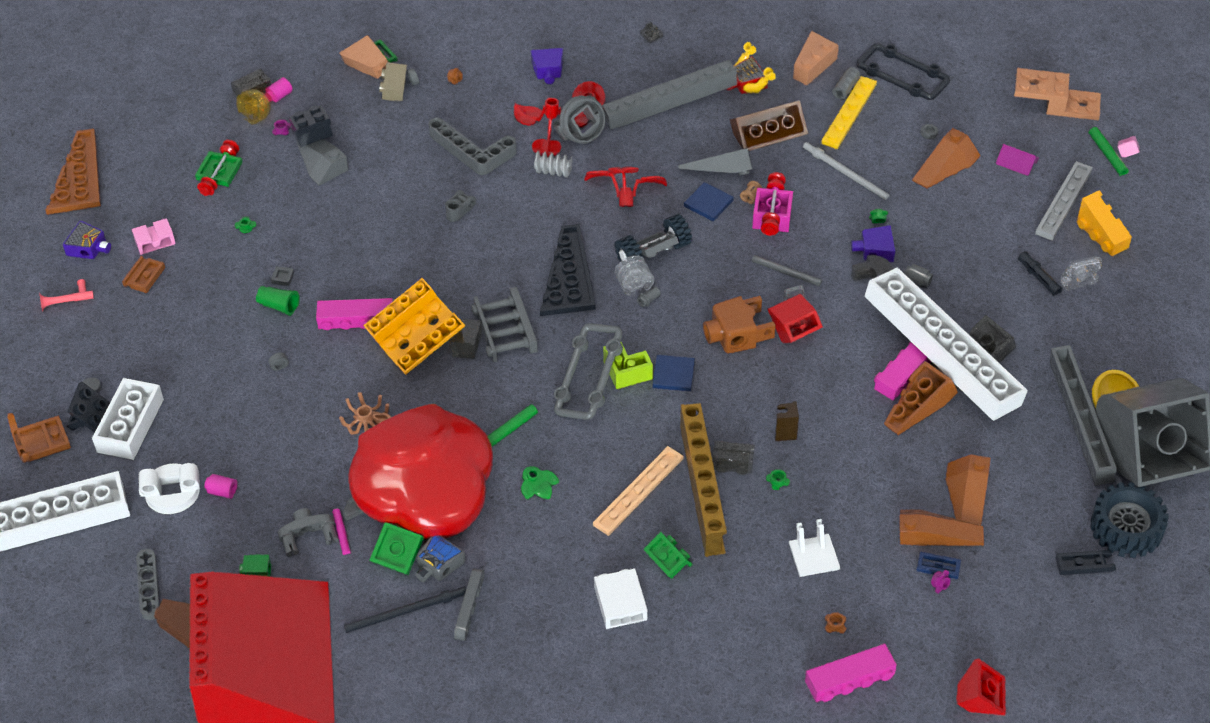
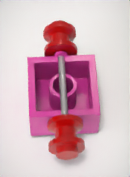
M771 173L768 176L767 188H757L753 213V229H761L762 233L768 236L776 235L779 231L789 232L793 191L784 190L786 178L782 173Z

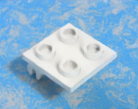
M822 519L816 520L817 537L804 539V530L801 528L802 523H797V540L789 541L799 577L840 570L829 534H824V526L821 524Z

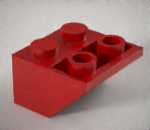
M801 294L768 308L782 343H792L823 328L815 308Z

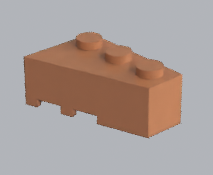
M811 31L794 64L793 78L808 85L837 60L839 45Z

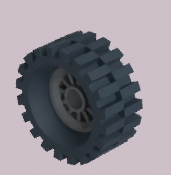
M1130 482L1128 487H1124V483H1118L1116 488L1111 485L1107 491L1103 490L1100 493L1091 516L1090 527L1091 531H1094L1093 536L1095 540L1100 538L1099 545L1101 547L1107 545L1109 547L1108 550H1111L1112 554L1116 550L1119 552L1118 556L1124 557L1125 553H1127L1129 558H1135L1137 553H1139L1140 557L1146 556L1147 551L1151 554L1160 545L1168 524L1169 514H1166L1167 506L1162 505L1163 499L1160 496L1155 498L1153 490L1150 489L1147 492L1145 491L1146 486L1136 488L1134 487L1135 483Z

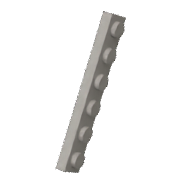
M1075 162L1037 227L1036 235L1053 241L1089 178L1093 167Z

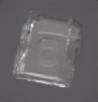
M1093 256L1071 261L1060 275L1058 283L1067 291L1096 284L1099 281L1097 272L1102 269L1103 258Z

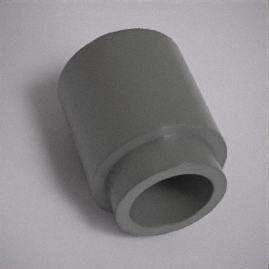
M916 264L908 266L904 273L919 287L924 286L928 288L933 278V274L929 270Z

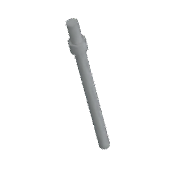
M808 142L804 143L803 148L812 153L816 159L823 160L882 199L886 200L889 198L890 195L825 154L824 150L819 147L816 148Z

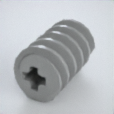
M537 151L534 168L539 174L543 171V174L546 175L549 172L550 175L556 173L560 177L563 174L567 178L572 170V157L570 160H567V155H564L563 159H561L560 154H557L556 158H554L553 153L547 157L546 152L540 156V151Z

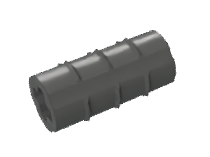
M855 67L847 68L832 91L836 98L843 100L850 94L860 78L859 70Z

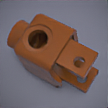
M738 296L714 304L712 320L703 322V330L707 342L711 344L720 341L726 353H734L756 348L757 342L775 338L774 322L756 326L753 321L754 315L762 310L761 296L746 300Z

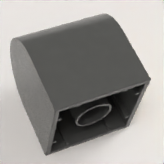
M1175 378L1104 394L1098 399L1096 415L1116 465V471L1132 483H1135L1136 486H1146L1210 470V400L1207 391L1184 378Z

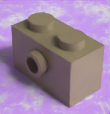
M387 62L386 69H382L381 79H384V82H380L379 92H382V99L391 101L403 100L407 65Z

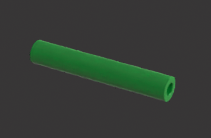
M1098 127L1091 128L1089 135L1119 176L1128 174L1129 169Z
M530 404L489 434L487 437L492 447L538 414L536 407Z

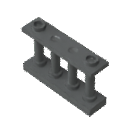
M517 287L510 288L508 299L480 305L478 297L475 296L474 305H471L473 315L478 316L488 345L486 346L487 356L492 357L493 362H497V353L521 347L528 348L530 354L538 352L537 340ZM506 306L514 308L510 313L485 318L483 314L485 311ZM513 319L519 321L517 326L492 332L488 329V325ZM517 333L524 335L522 340L494 346L492 340Z

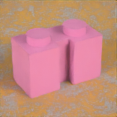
M167 218L153 222V226L148 228L144 225L132 229L140 255L175 244L173 232Z

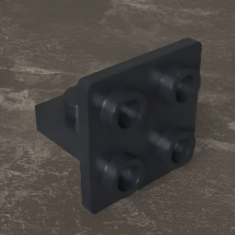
M84 382L78 383L67 411L71 416L66 427L70 430H75L86 426L95 433L110 402Z

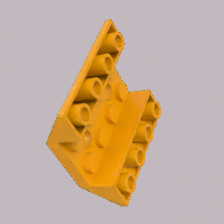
M423 278L363 325L405 375L465 327L464 323L454 312L452 313ZM433 319H439L435 325H430ZM404 343H409L407 348L401 349Z

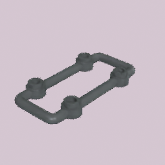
M587 323L582 327L580 334L573 338L572 346L575 349L562 386L558 387L554 392V397L557 399L554 411L558 416L589 420L595 416L597 409L605 404L603 391L615 356L620 355L623 350V346L620 343L623 332L620 327ZM588 332L614 333V338L606 344L608 355L597 388L588 396V401L591 404L589 411L562 409L563 404L571 399L569 386L581 352L586 351L589 347V342L586 339Z

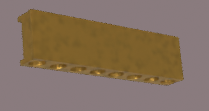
M701 403L681 404L680 429L705 557L725 554L722 536L727 534Z

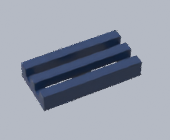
M920 552L916 571L934 575L938 571L948 570L949 578L958 579L961 559ZM923 559H928V560H933V561H938V562L932 563V562L923 561ZM943 563L953 564L956 567L943 565Z

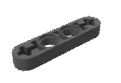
M143 549L138 552L136 557L139 605L142 617L146 620L155 619V610L157 606H160L157 559L153 550ZM145 556H149V558H148V564H149V566H145V562H144ZM146 573H153L150 579L145 580L142 577ZM147 590L155 591L152 596H144ZM148 603H151L153 608L151 613L147 612L149 609Z
M472 569L455 626L454 639L466 641L471 625V614L474 615L477 604L475 600L476 597H479L485 573L482 569Z

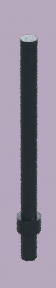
M464 586L452 591L445 590L440 592L439 595L345 624L346 633L435 604L452 602V599L465 595L466 588Z

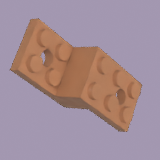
M1017 68L1014 96L1047 100L1046 114L1099 120L1101 93L1069 90V74ZM1079 103H1084L1087 106H1080Z

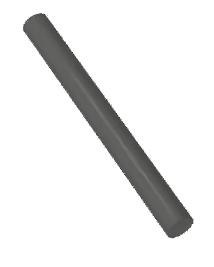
M753 256L752 262L816 286H820L822 280L762 257Z

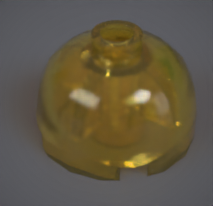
M249 89L238 95L237 109L239 113L242 112L244 116L249 118L245 119L246 121L254 125L266 119L270 113V102L262 91Z

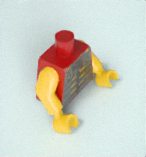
M747 42L744 45L746 52L742 53L734 65L737 85L727 88L728 91L737 87L741 94L759 93L761 90L768 88V80L772 81L776 77L770 67L763 71L752 56L749 57V55L756 53V47Z

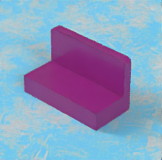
M1003 144L996 164L1028 176L1034 163L1038 162L1039 157Z

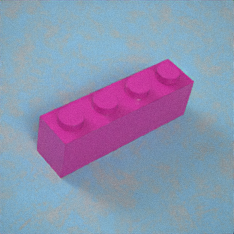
M393 298L317 301L316 320L318 329H366L363 325L392 303Z
M910 341L908 347L905 350L902 349L894 361L891 360L887 364L886 369L876 375L874 389L894 401L902 390L908 386L911 374L925 361L929 364L932 361Z
M882 644L806 671L805 682L816 702L821 700L827 702L833 699L835 695L841 693L847 695L855 688L861 686L867 688L875 681L891 679L895 675L896 663L887 646Z

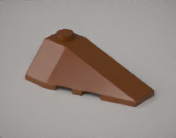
M970 454L948 463L946 484L950 493L955 519L981 525L990 457Z

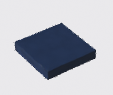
M704 182L684 202V207L714 222L734 201V197Z
M657 355L653 388L691 391L695 358Z

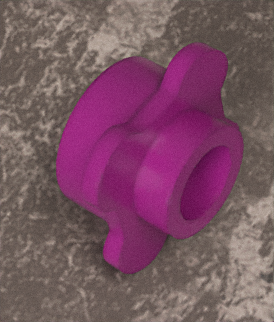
M277 120L274 123L272 133L274 135H288L291 124L286 120Z
M948 570L938 571L933 575L931 585L936 588V593H940L949 587Z

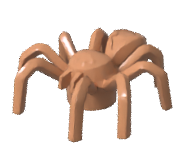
M361 392L358 393V397L362 406L357 410L352 407L349 398L346 399L349 409L355 414L353 416L355 420L351 424H347L342 416L339 417L342 425L347 427L351 435L358 434L362 424L364 425V431L370 429L368 424L374 427L375 424L377 425L391 418L388 414L389 404L385 405L383 413L375 411L381 406L382 395L378 396V404L371 408L365 404ZM359 422L356 431H353L351 427Z

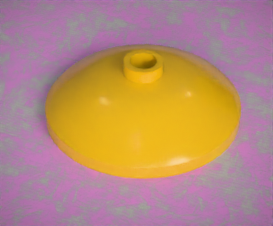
M1105 371L1096 378L1093 384L1092 398L1094 406L1096 408L1098 399L1104 394L1139 387V385L1129 374L1123 371Z

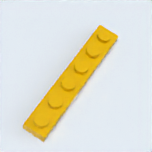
M863 76L860 77L823 137L821 144L835 149L839 148L877 85L876 80Z

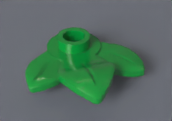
M529 466L525 468L522 474L524 482L521 485V492L527 500L533 497L534 494L543 499H550L552 494L551 486L558 484L559 479L549 470L541 471L537 467ZM533 473L536 477H531L529 474Z

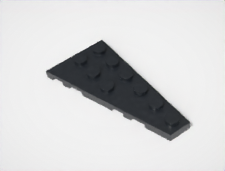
M580 224L561 226L557 249L554 253L547 288L543 296L542 307L540 308V316L595 310V300Z

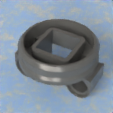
M576 96L566 102L561 110L560 118L552 126L561 140L566 141L569 139L580 144H587L597 139L602 133L606 121L605 111L595 97ZM583 111L586 118L592 121L580 130L574 118Z

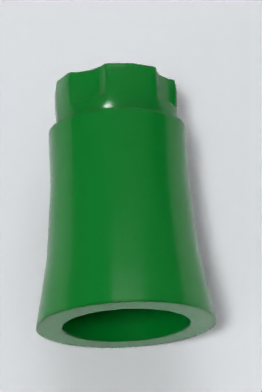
M261 286L256 295V302L280 311L288 316H292L300 301L297 291Z

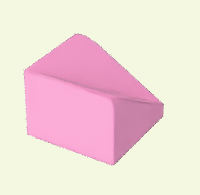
M1135 136L1118 142L1121 157H1128L1139 153V145Z

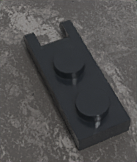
M1111 550L1056 554L1060 575L1113 572L1116 570L1115 564H1107L1105 558L1112 556Z

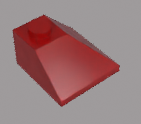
M979 658L975 659L957 685V704L968 712L1006 715L1005 676Z

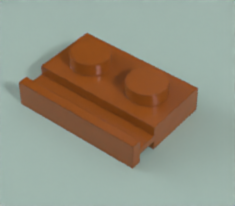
M140 256L123 279V286H130L131 289L147 293L165 269L164 263L150 258L144 259L143 256Z

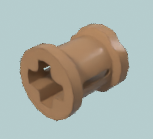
M750 181L747 189L740 194L742 201L753 204L757 188H762V186L756 181Z

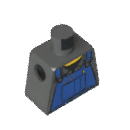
M431 536L417 555V563L420 569L415 575L421 582H425L430 576L441 581L465 563L464 551L442 536Z

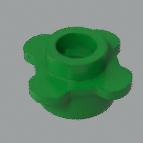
M875 209L870 212L871 216H869V219H871L872 223H885L888 211Z
M245 216L239 222H236L234 226L242 233H249L256 227V222L251 221L249 217Z
M774 470L766 476V480L771 483L774 490H779L780 487L790 484V480L786 478V473L782 470Z

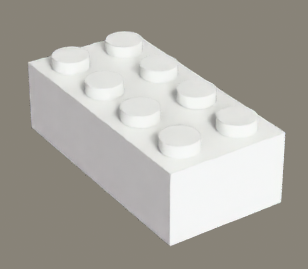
M126 378L122 379L92 437L97 453L134 460L164 400L160 385Z

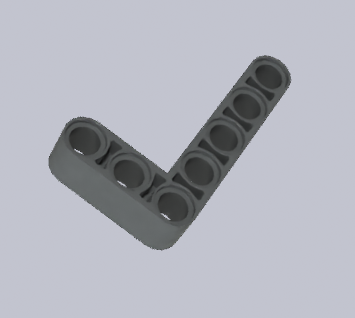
M433 118L429 121L430 137L479 175L490 173L517 154L516 139L513 136H505L486 149L481 150L441 118Z

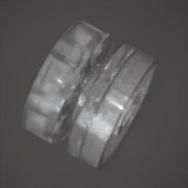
M641 256L625 258L615 268V276L623 292L628 296L635 295L636 289L640 293L646 292L654 283V276L645 259Z

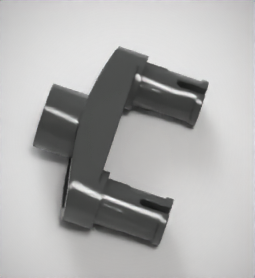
M308 508L299 509L294 512V521L284 525L278 531L279 539L283 542L287 557L292 556L291 549L294 555L299 553L294 538L304 535V533L309 531L322 530L327 545L332 544L331 537L333 543L339 541L334 528L333 516L329 514L312 515Z

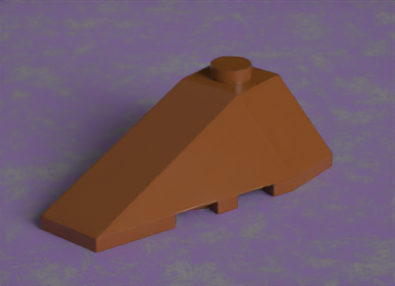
M952 128L942 138L912 181L925 188H929L945 178L971 167L981 155L968 135Z
M925 361L911 374L908 386L902 390L898 404L893 406L884 425L895 434L900 435L945 406L958 393L952 379Z
M900 510V544L984 546V531L981 525L924 510Z

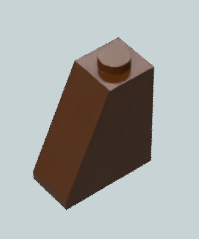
M162 599L154 615L159 627L190 648V604Z

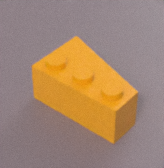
M1099 190L1082 198L1077 224L1080 229H1084L1093 241H1096L1101 246L1104 252L1114 256L1129 248L1132 236L1119 218L1115 219L1110 211L1112 207L1110 204L1106 205L1101 198L1103 194Z

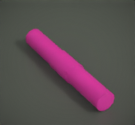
M334 509L332 512L342 554H350L340 509Z

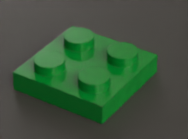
M385 522L369 561L409 575L424 537Z

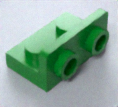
M660 532L643 550L672 579L685 565L689 567L693 565L688 560L691 556L683 548L679 550L676 547L678 542L670 534L666 537Z

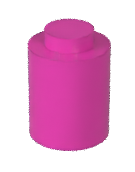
M282 77L266 88L265 95L269 101L278 102L292 92V86L287 79Z
M212 474L205 481V489H207L208 494L232 499L237 490V480Z

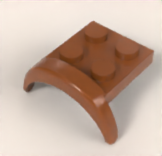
M8 414L13 440L23 463L71 448L59 415L18 428L14 414Z

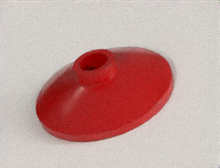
M592 81L583 82L578 85L572 95V98L576 96H593L601 105H604L606 100L603 88L598 83Z

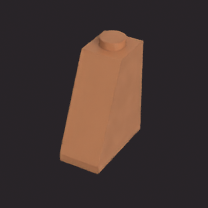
M368 35L340 52L346 65L375 78L382 76V69H386L388 62L386 57Z

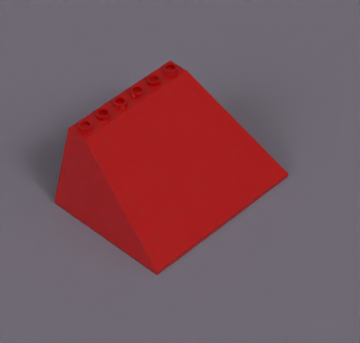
M222 572L190 574V690L198 723H335L328 582Z

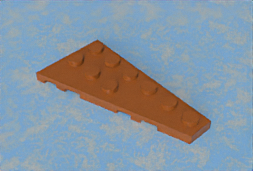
M94 129L76 132L71 144L72 149L66 157V164L63 165L55 184L56 189L51 194L50 204L45 209L47 215L101 206L96 133Z

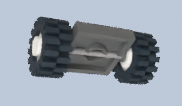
M676 214L664 219V232H657L639 241H636L631 235L616 240L614 248L618 255L617 258L620 259V263L623 264L626 270L630 271L643 265V256L651 258L656 256L657 252L672 249L673 245L675 249L692 243L691 229L688 228L689 224L685 222L686 219L681 214Z

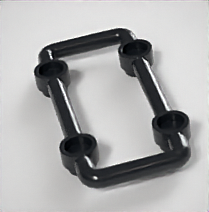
M873 44L857 61L858 68L866 71L868 76H877L909 91L910 95L914 97L933 100L950 83V77L941 72L939 65L931 64L927 66L897 52V48L893 44H888L887 46ZM878 50L883 52L887 58H896L928 73L927 75L931 78H940L943 81L931 93L923 91L920 83L910 85L880 71L877 63L872 62L867 65L865 62Z

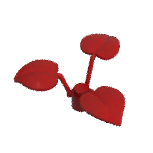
M556 98L546 99L543 110L515 103L514 116L523 125H534L536 121H541L544 113L549 118L547 140H535L532 143V150L535 153L540 151V156L544 152L547 153V157L551 153H553V156H556L561 150V144L559 141L550 140L552 119L556 118L558 113L560 116L561 113L559 101ZM582 111L574 118V121L580 128L584 127L589 122V119L586 118Z
M636 167L608 168V171H589L585 175V181L597 176L612 177L617 198H619V207L633 206V197H636L639 183L652 182L667 187L665 178L661 176H647L636 179L633 191H631V188H626V173L638 172L639 169ZM617 173H622L623 188H620V190L614 176Z

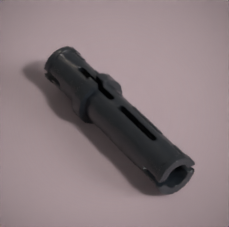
M1027 251L1022 252L1018 256V260L1027 268V272L1033 274L1053 296L1061 293L1063 288L1041 267L1039 261H1035Z

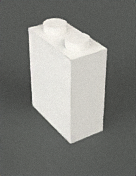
M635 568L594 577V588L606 629L647 620V607Z

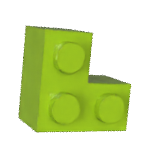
M606 346L603 347V359L605 364L608 355ZM623 346L622 353L615 356L609 374L615 388L620 389L652 380L653 364L646 351L627 355Z

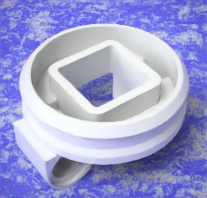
M167 464L155 470L143 469L139 472L140 496H145L149 507L156 512L162 514L179 513L189 508L199 495V470L195 464ZM180 483L182 493L161 494L162 485Z

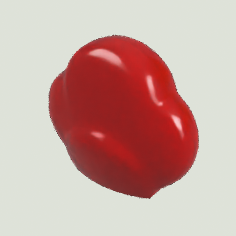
M428 404L410 409L375 425L359 436L358 449L352 459L348 475L351 495L356 505L367 516L376 521L396 525L422 535L423 539L426 540L431 536H442L447 539L468 529L477 519L484 506L486 481L493 466L492 445L486 433L476 423L466 417L446 411L436 404Z

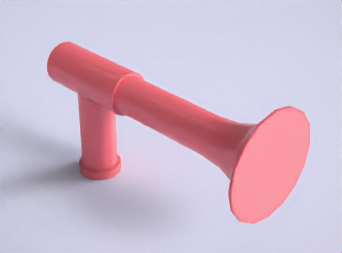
M80 279L77 281L79 293L56 297H45L40 294L42 312L45 307L52 304L94 299L93 291H86V282Z

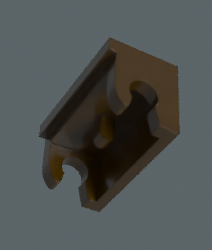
M792 401V403L778 405V410L785 409L787 412L776 414L775 441L797 440L799 423L797 402Z

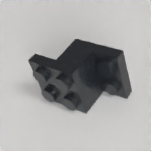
M315 105L308 110L298 111L289 116L292 133L300 147L333 136L330 118L322 105Z

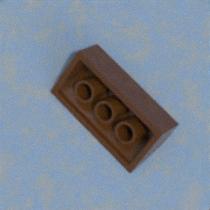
M800 100L729 119L733 134L742 149L748 148L749 151L808 134Z

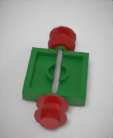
M225 140L220 147L221 153L208 152L195 174L196 180L201 181L197 187L202 195H213L218 185L229 187L243 163L242 158L236 157V153L239 152V146L235 141Z

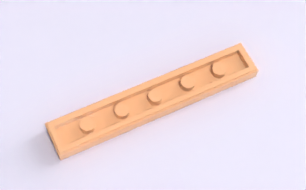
M667 446L593 522V526L609 536L683 460L684 456Z

